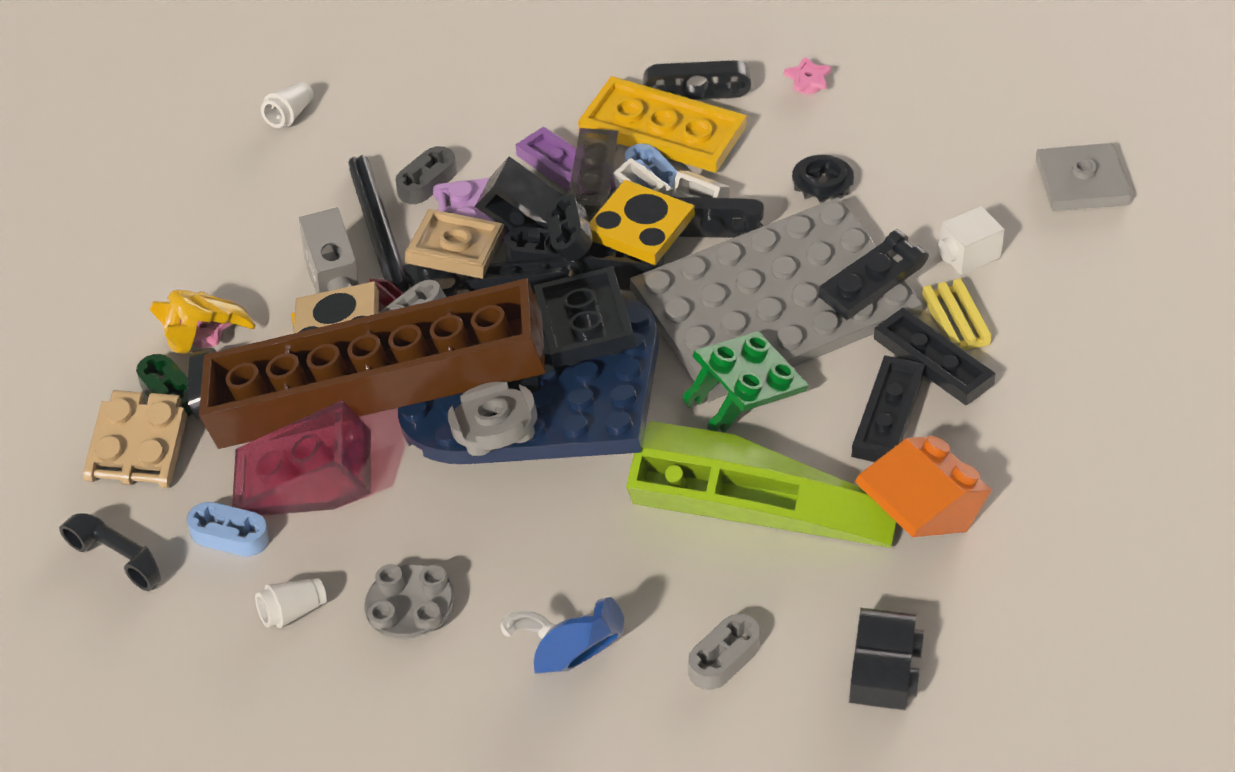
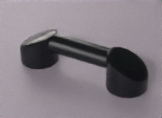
M77 513L69 517L59 527L64 540L79 552H85L97 540L129 559L130 561L124 565V571L128 578L140 589L150 591L161 580L157 563L147 546L142 547L110 528L98 517Z

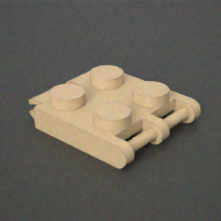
M113 390L110 402L101 401L84 466V481L94 482L96 478L121 480V483L125 485H132L134 481L158 483L160 488H170L187 420V413L184 408H181L182 400H179L180 395L150 393L147 405H145V397H142L143 392ZM99 466L122 468V471L101 470ZM136 470H153L160 471L159 475L136 473Z

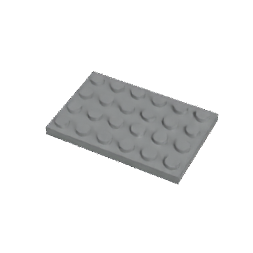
M839 197L630 278V290L637 300L650 309L656 320L657 329L693 381L696 380L702 367L692 356L694 350L759 331L792 367H795L873 335L874 328L901 308H905L917 317L921 315L923 303L905 281L895 286L849 320L844 319L818 297L820 285L877 247ZM718 382L709 391L706 400L711 402L727 395L728 391Z

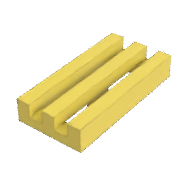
M961 278L953 280L952 286L942 282L938 283V289L935 290L932 289L931 285L923 287L922 298L940 333L964 351L990 345L992 335ZM939 300H944L956 327H958L964 341L959 340ZM968 322L970 323V325H971V327H972L974 333L976 334L977 338H975V336H974V334H973V332H972V330H971V328H970Z

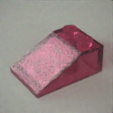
M343 400L235 449L232 507L255 512L261 516L334 510L371 493V429Z

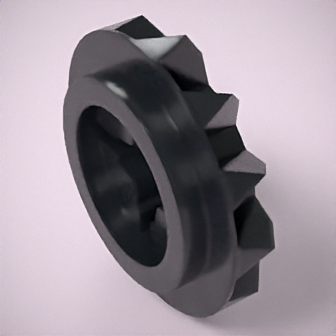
M823 154L809 156L799 161L792 171L794 190L802 192L804 199L817 197L819 203L823 198L832 200L839 195H848L850 186L854 184V172L851 166L841 158ZM822 173L826 174V183L818 182L819 178L822 177Z

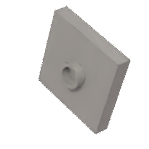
M1113 143L1037 149L1036 162L1052 211L1130 204L1131 193Z

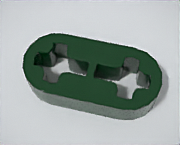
M152 354L140 360L136 372L144 393L148 397L150 393L168 395L174 393L175 395H180V400H182L181 408L185 409L187 417L190 416L192 411L187 397L188 378L174 361L163 354ZM155 373L159 376L164 375V378L160 380Z

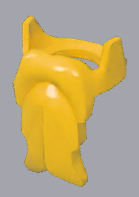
M172 290L167 298L170 302L153 301L149 309L162 323L165 331L164 335L171 350L180 354H187L190 351L198 321L231 323L253 330L256 327L242 306L202 291L196 293L188 290Z

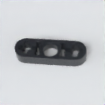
M737 60L654 64L645 70L643 85L693 100L738 98L747 94L751 88L749 67ZM694 76H702L707 79L704 84L699 86L687 83ZM713 77L718 78V83H714ZM731 77H737V81L730 82ZM676 79H680L681 85H676ZM658 80H664L663 85H656Z

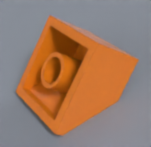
M932 435L904 439L861 472L855 480V483L912 538L967 532L992 491L979 479L980 474L975 468L962 463L950 452L951 448L944 440Z

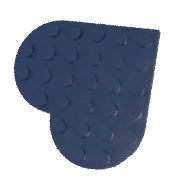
M622 294L637 348L625 350L617 355H605L582 361L576 365H564L553 368L543 328L546 374L536 376L538 378L539 390L532 392L537 410V420L534 424L535 434L529 441L492 449L487 454L481 456L469 454L466 446L459 444L454 439L448 421L449 409L453 406L455 411L461 404L460 396L463 393L399 407L398 420L403 437L409 446L414 445L421 449L424 457L448 464H481L641 453L659 349V335L654 315L639 300Z

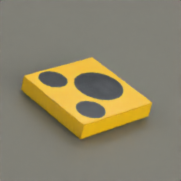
M624 180L589 222L593 237L592 241L656 265L695 216V205Z

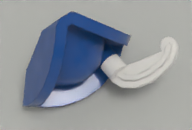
M611 597L597 600L594 615H583L554 625L536 612L522 610L507 615L501 622V630L508 637L515 633V629L538 632L542 640L534 656V674L570 671L605 650L623 634L624 615L617 602Z

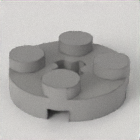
M500 381L485 383L469 389L460 396L461 404L455 411L453 406L448 411V421L454 439L459 444L466 446L467 452L473 456L485 455L492 449L502 448L513 443L529 441L535 434L534 424L537 420L534 398L529 389L519 385L520 391L509 389L507 382Z

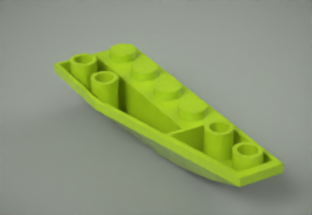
M650 421L645 429L642 452L634 453L626 485L631 501L636 505L892 548L897 522L861 487L735 434Z

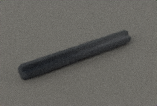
M360 155L358 158L351 157L348 161L349 171L383 278L389 280L405 293L409 288L408 279L369 160L364 155Z

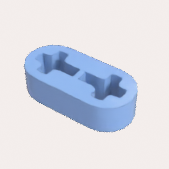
M636 144L626 150L625 162L632 158L670 187H673L677 170L655 147L648 144ZM640 177L637 178L636 182L641 186L654 189Z
M215 502L200 503L188 512L187 524L191 538L201 546L240 556L257 555L268 546L269 535L266 521L260 514Z

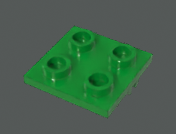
M757 331L694 350L692 357L701 365L702 369L693 385L684 393L682 401L688 408L692 407L694 400L700 405L706 399L709 391L720 382L728 391V394L718 413L708 422L707 429L718 432L720 428L724 433L730 428L741 412L805 392L809 384L768 340Z

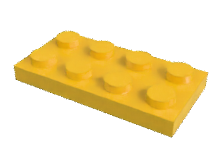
M610 76L578 120V128L581 133L628 147L636 144L652 145L664 158L717 173L747 127V115L614 76Z

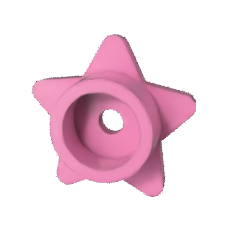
M803 58L799 66L786 68L784 75L793 79V86L796 91L804 94H813L827 88L824 77L831 72V67L829 65H815L809 58Z
M198 321L193 344L201 348L218 345L223 337L222 331L232 324Z

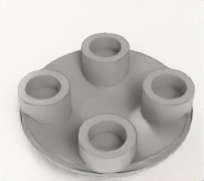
M387 564L376 572V581L368 590L364 604L365 614L369 623L379 633L396 639H411L426 635L437 629L450 615L455 596L453 586L447 577L446 571L439 565L409 564L397 566Z

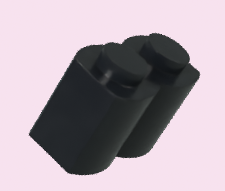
M860 608L849 703L906 710L907 696L917 697L920 669L910 668L911 657L921 658L924 630L915 629L916 614Z

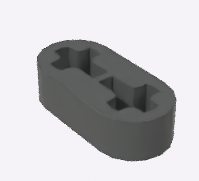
M442 146L432 147L403 168L396 175L395 179L398 198L407 204H419L429 199L433 195V187L435 185L448 183L456 175L457 169L454 152Z

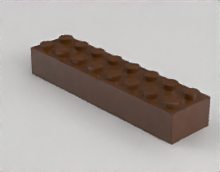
M526 278L205 354L199 417L217 448L221 449L460 394L485 383L497 381L512 382L546 374L542 312L529 280Z

